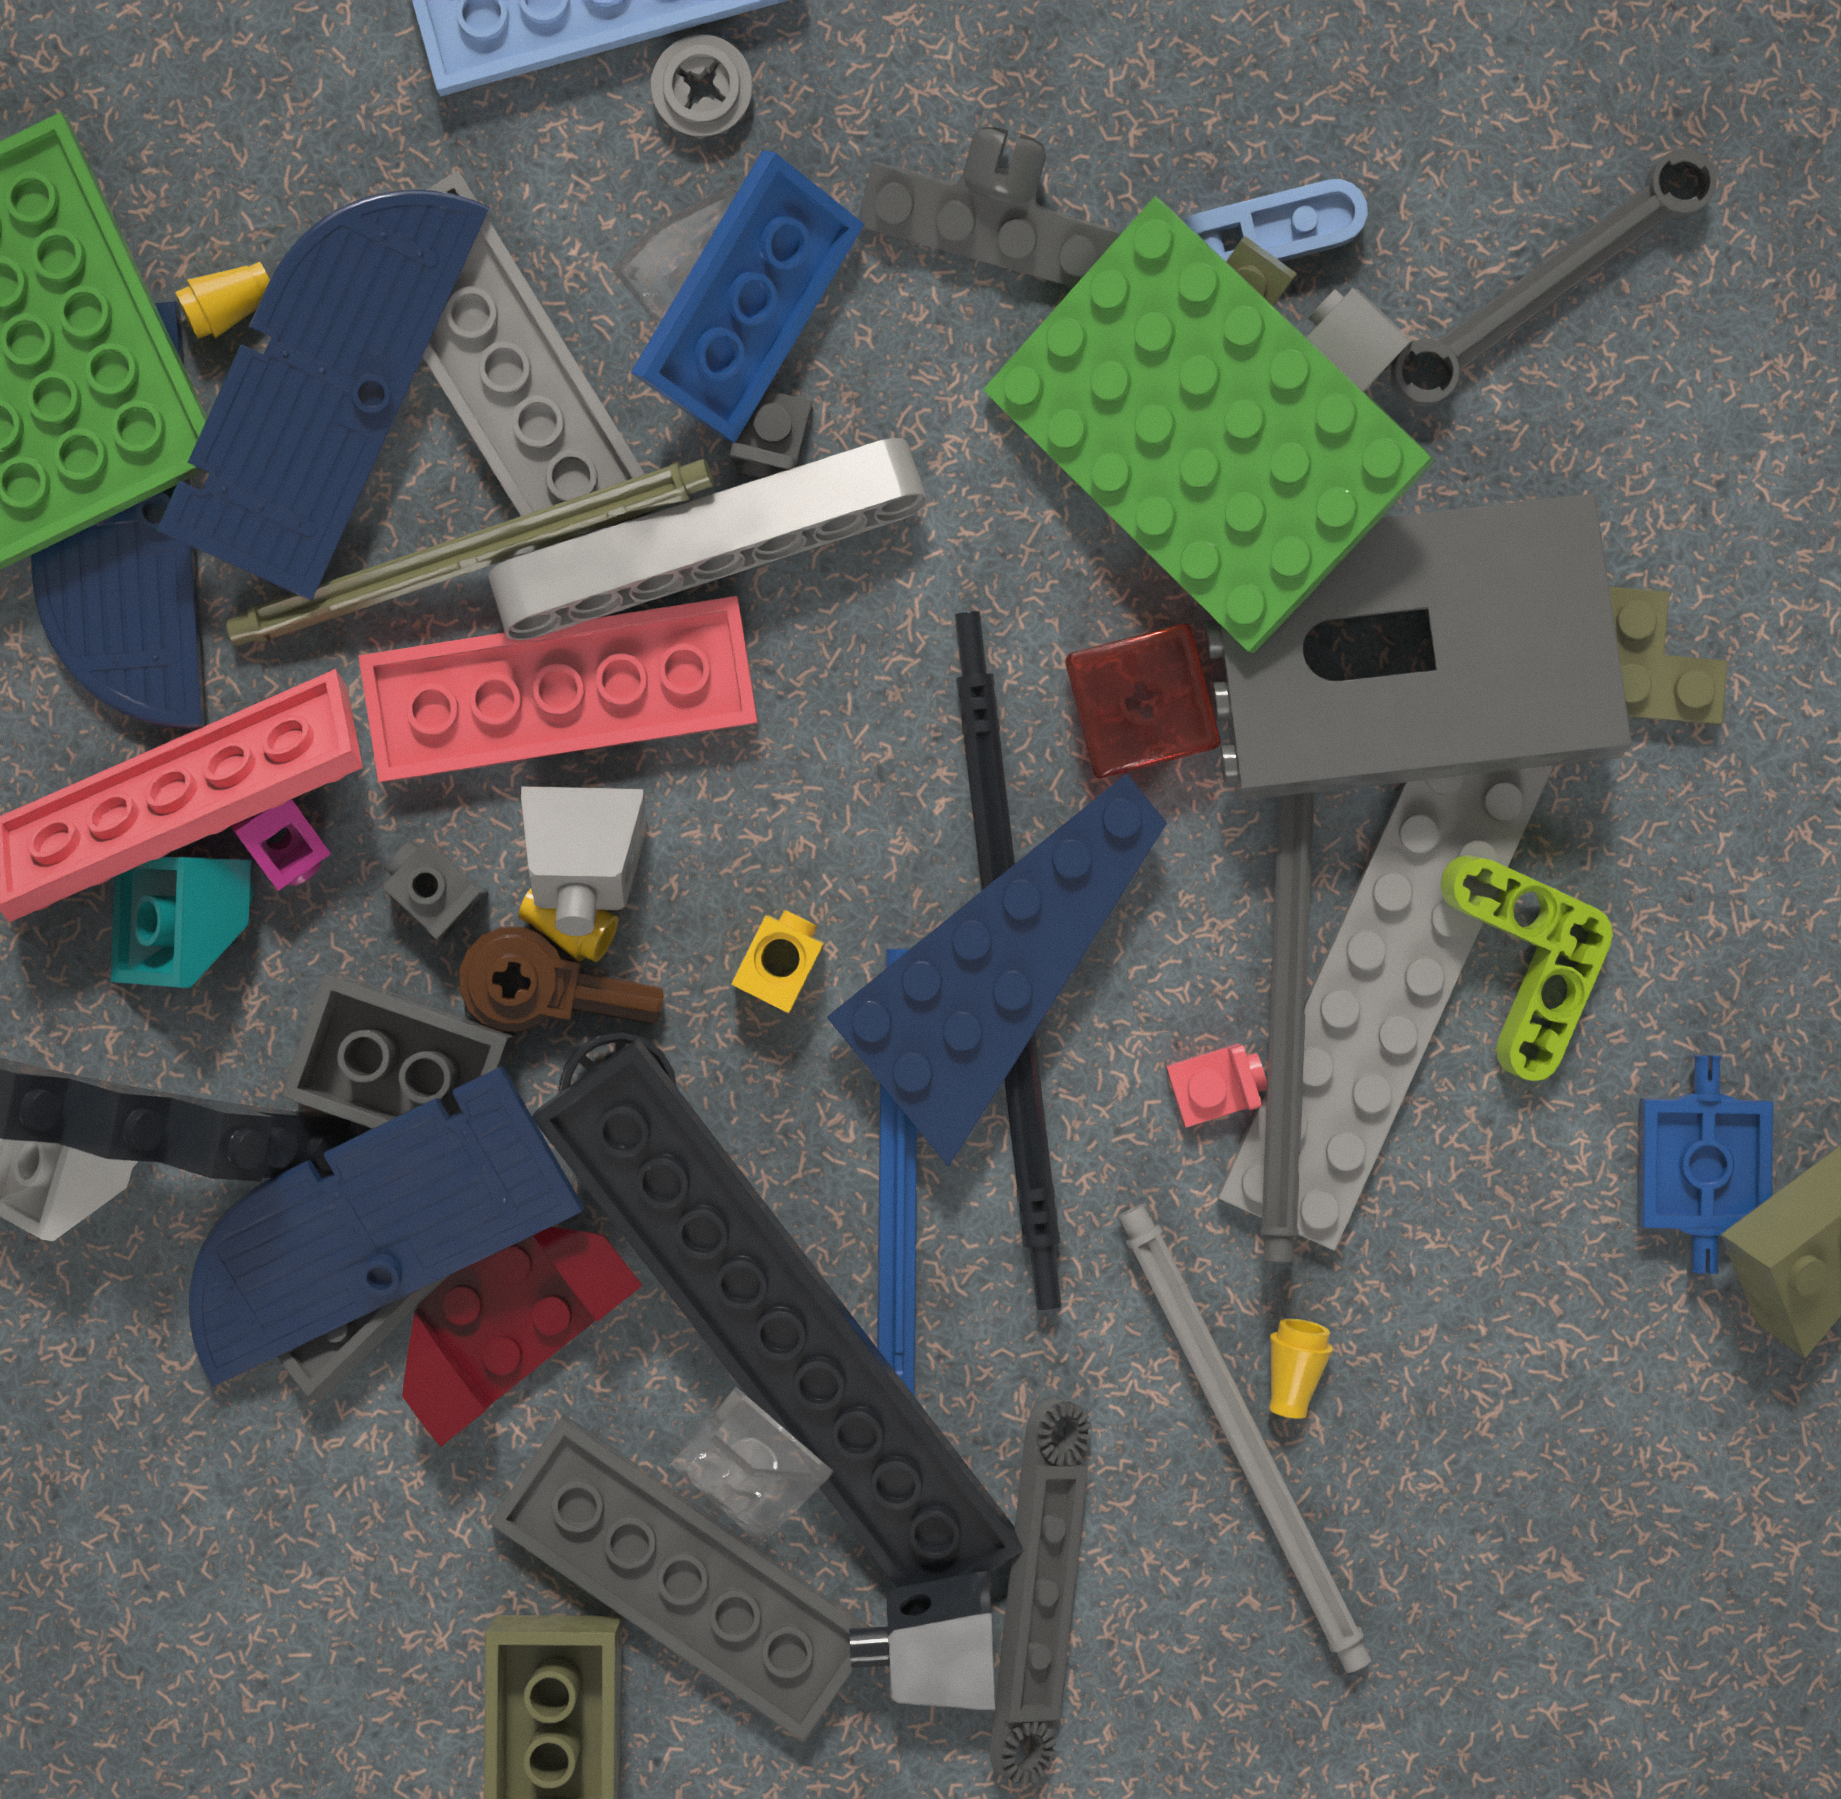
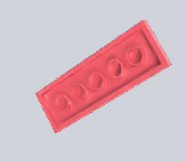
M738 596L600 617L528 640L509 639L504 632L358 655L378 782L381 783L759 724Z
M334 669L0 816V912L8 922H11L34 911L43 910L66 897L89 887L103 884L114 876L151 860L160 859L176 849L208 835L220 833L233 824L265 810L277 808L288 800L327 783L336 782L346 775L362 769V760L347 685L337 670Z

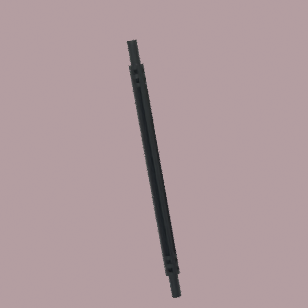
M970 611L955 614L962 677L956 678V684L959 691L962 735H964L980 878L983 890L1015 864L999 732L1000 723L997 715V697L994 690V674H987L980 611ZM1034 1032L1004 1081L1017 1183V1201L1020 1208L1019 1218L1022 1225L1023 1247L1030 1248L1037 1310H1048L1062 1307L1055 1244L1061 1243L1057 1224L1058 1214L1055 1207V1189L1052 1181Z

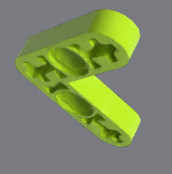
M1472 855L1459 856L1451 861L1442 873L1440 882L1441 893L1446 903L1463 914L1537 947L1499 1035L1496 1052L1497 1059L1502 1068L1510 1074L1530 1081L1546 1079L1555 1072L1563 1058L1609 951L1613 937L1612 924L1607 915L1599 909L1500 863ZM1466 876H1477V880L1480 883L1500 890L1496 899L1493 900L1477 894H1470L1471 891L1463 886ZM1533 892L1539 900V915L1532 924L1521 927L1514 918L1515 903L1524 893ZM1573 924L1582 925V928L1589 932L1585 943L1577 942V939L1570 935ZM1558 955L1578 962L1576 970L1572 967L1555 963ZM1561 975L1567 984L1566 998L1558 1007L1548 1009L1542 1001L1541 992L1543 985L1550 977ZM1534 1014L1535 1016L1553 1021L1551 1028L1548 1029L1542 1027V1025L1530 1022L1532 1015ZM1523 1041L1532 1043L1535 1047L1539 1048L1535 1060L1519 1053Z

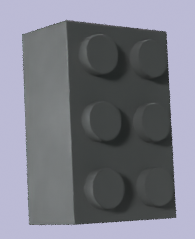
M339 972L325 973L322 976L281 1097L370 1128L378 1127L435 1098L441 1101L450 1117L462 1111L453 1095V1090L501 1066L505 1069L517 1035L499 1031L479 1021Z

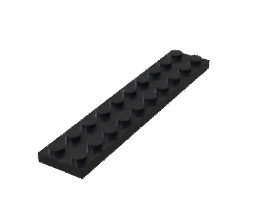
M639 1038L633 1040L534 1112L532 1117L543 1134L896 1587L975 1572L988 1571L989 1574L1024 1551L1015 1532V1526Z

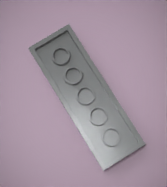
M458 170L426 189L451 193L477 201ZM486 216L423 354V358L520 516L645 475ZM624 520V521H621V522H618V523H615V524H612V525H609V526H606V527H603V528H600V529H597V530H594V531H591V532H588V533L579 535V536L574 537V538H578V537H581V536H584V535H587V534H590V533H593V532H596V531H599V530H602V529H606V528H609V527H612V526H615V525L624 523V522H626L627 520Z

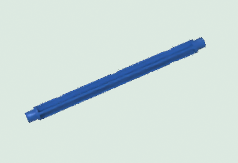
M886 949V968L909 949ZM880 1084L877 1348L914 1395L917 1128Z

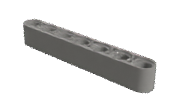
M889 438L500 563L489 572L488 581L506 636L513 640H528L903 520L921 511L927 505L928 497L907 441L901 438Z

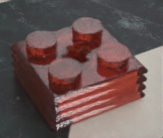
M1183 623L1071 652L1065 659L1095 777L1102 779L1210 751L1220 746L1221 739L1194 635L1189 624ZM1143 684L1145 692L1149 694L1157 692L1160 703L1150 709L1151 718L1141 719L1138 710L1128 711L1125 700L1134 695V685Z

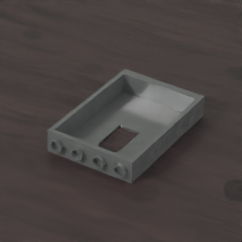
M1595 494L1383 517L1255 653L1248 652L1216 620L1205 621V640L1208 658H1220L1222 682L1212 684L1216 721H1228L1230 745L1220 746L1223 780L1225 784H1236L1238 801L1621 758L1632 745ZM1428 610L1436 668L1434 671L1345 681H1329L1314 674L1305 662L1303 655L1304 640L1309 631L1321 622L1378 614Z

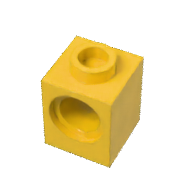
M785 909L779 920L770 915H765L731 985L787 1013L791 1012L825 944L813 937L818 926ZM776 939L790 941L799 952V965L791 975H774L764 964V951Z

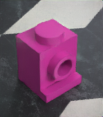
M292 799L277 808L265 810L230 826L278 891L288 884L296 886L310 879L320 869V861L331 854ZM286 827V834L281 841L277 843L266 842L268 838Z

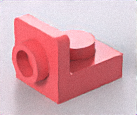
M1239 1043L1165 1066L1185 1127L1244 1109L1253 1110L1262 1107L1258 1092L1267 1090V1080L1260 1058L1257 1053L1246 1055L1244 1046Z

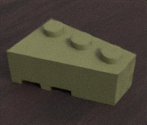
M1841 1145L1721 1234L1755 1321L1759 1326L1803 1358L1808 1356L1841 1316Z

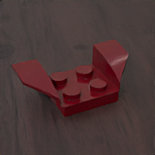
M551 1226L450 1274L417 1306V1309L414 1311L402 1397L429 1434L442 1447L482 1415L492 1403L592 1323L602 1319L642 1287L643 1284L605 1235Z

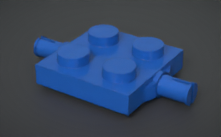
M1693 1055L1694 1093H1688L1675 1099L1640 1098L1638 1226L1643 1228H1676L1692 1235L1691 1272L1718 1274V1235H1721L1772 1197L1773 1101L1737 1100L1728 1095L1721 1094L1720 1059H1722V1056Z

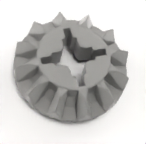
M692 35L676 41L661 54L653 69L651 94L657 112L675 132H682L701 140L706 136L727 134L732 126L746 116L753 94V81L748 63L736 47L719 37ZM715 66H718L714 71L713 86L724 101L721 102L716 98L712 100L708 97H703L698 104L694 103L691 109H688L691 105L689 100L691 99L692 91L685 82V78L680 76V74L682 73L688 78L692 76L701 80L707 73L711 74Z

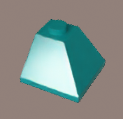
M162 857L114 876L110 982L191 988L249 924V906L252 903L254 894L253 883L250 878L251 860Z

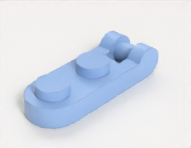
M1331 179L1200 212L1189 216L1184 221L1225 261H1227L1234 250L1225 252L1220 233L1238 227L1241 240L1244 236L1248 237L1276 259L1283 262L1338 248L1352 242L1363 229L1368 216L1367 201L1362 191L1353 183L1342 179Z

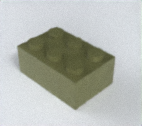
M495 1615L485 1631L484 1799H621L622 1616Z

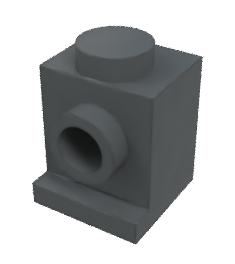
M425 840L418 848L411 841L407 842L393 855L384 867V870L392 877L382 888L426 927L427 931L435 939H446L488 893L436 843L430 840ZM424 873H431L438 881L436 893L429 898L421 896L416 888L418 878Z

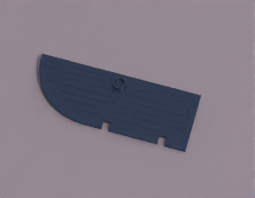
M432 190L391 191L349 203L322 218L294 243L277 266L249 325L251 329L271 338L264 354L240 345L187 463L210 473L203 489L200 490L179 480L156 531L312 601L490 207L475 200L446 192Z
M176 301L155 303L183 363L179 303ZM190 478L183 482L190 485ZM175 485L32 554L33 591L38 614L51 646L67 670L87 691L109 707L134 719L162 727L200 729L205 726L194 547L156 531L177 486Z
M502 1066L453 1090V1095L462 1111L449 1117L441 1101L435 1098L324 1152L325 1159L333 1174L321 1178L313 1163L308 1160L254 1187L223 1213L209 1232L200 1249L193 1269L189 1292V1321L192 1339L199 1362L212 1387L583 1211V1204Z

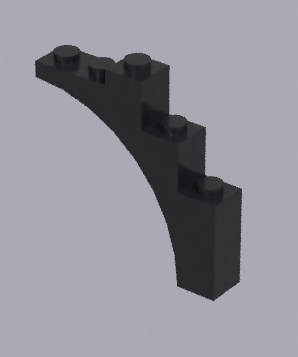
M0 1058V1139L57 1143L105 1159L159 1162L211 1179L261 1182L262 1178H273L308 1160L313 1163L321 1178L333 1174L325 1159L324 1152L347 1142L351 1121L334 1115L258 1107L150 1090Z

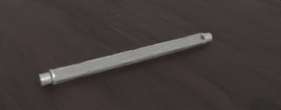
M1144 1204L1123 1212L1118 1217L1129 1237L1125 1242L1129 1249H1133L1328 1639L1327 1646L1330 1652H1336L1345 1672L1351 1673L1360 1670L1371 1662V1658L1361 1640L1364 1637V1633L1361 1627L1356 1626L1161 1236L1163 1231L1160 1225H1154Z

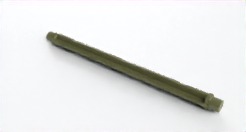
M705 459L684 466L677 462L663 469L325 582L318 586L312 601L293 593L260 605L251 606L248 608V613L226 621L227 631L236 647L256 640L260 643H265L273 638L680 501L690 500L692 493L713 487V477Z

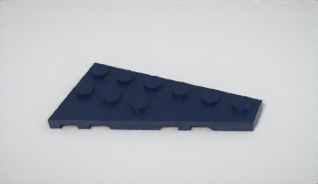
M1127 773L827 1016V1019L948 1167L1167 824Z

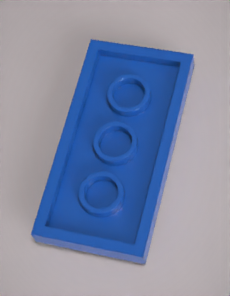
M762 150L636 362L631 374L722 439L735 443L863 228L864 223L777 153Z

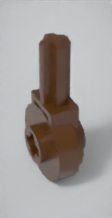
M501 926L482 934L468 948L459 969V991L467 1009L482 1024L502 1032L525 1031L542 1024L549 1016L570 1020L572 1009L654 1024L657 1023L660 1017L664 998L663 989L659 986L579 972L581 961L561 958L557 948L542 933L524 926ZM509 962H517L521 964V975L531 978L530 986H519L516 995L509 996L504 994V983L494 980L495 971L505 972Z

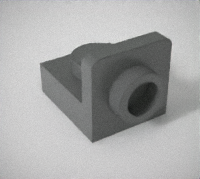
M766 390L736 443L733 442L730 457L733 463L742 465L740 473L742 476L758 480L797 467L813 406L812 401Z

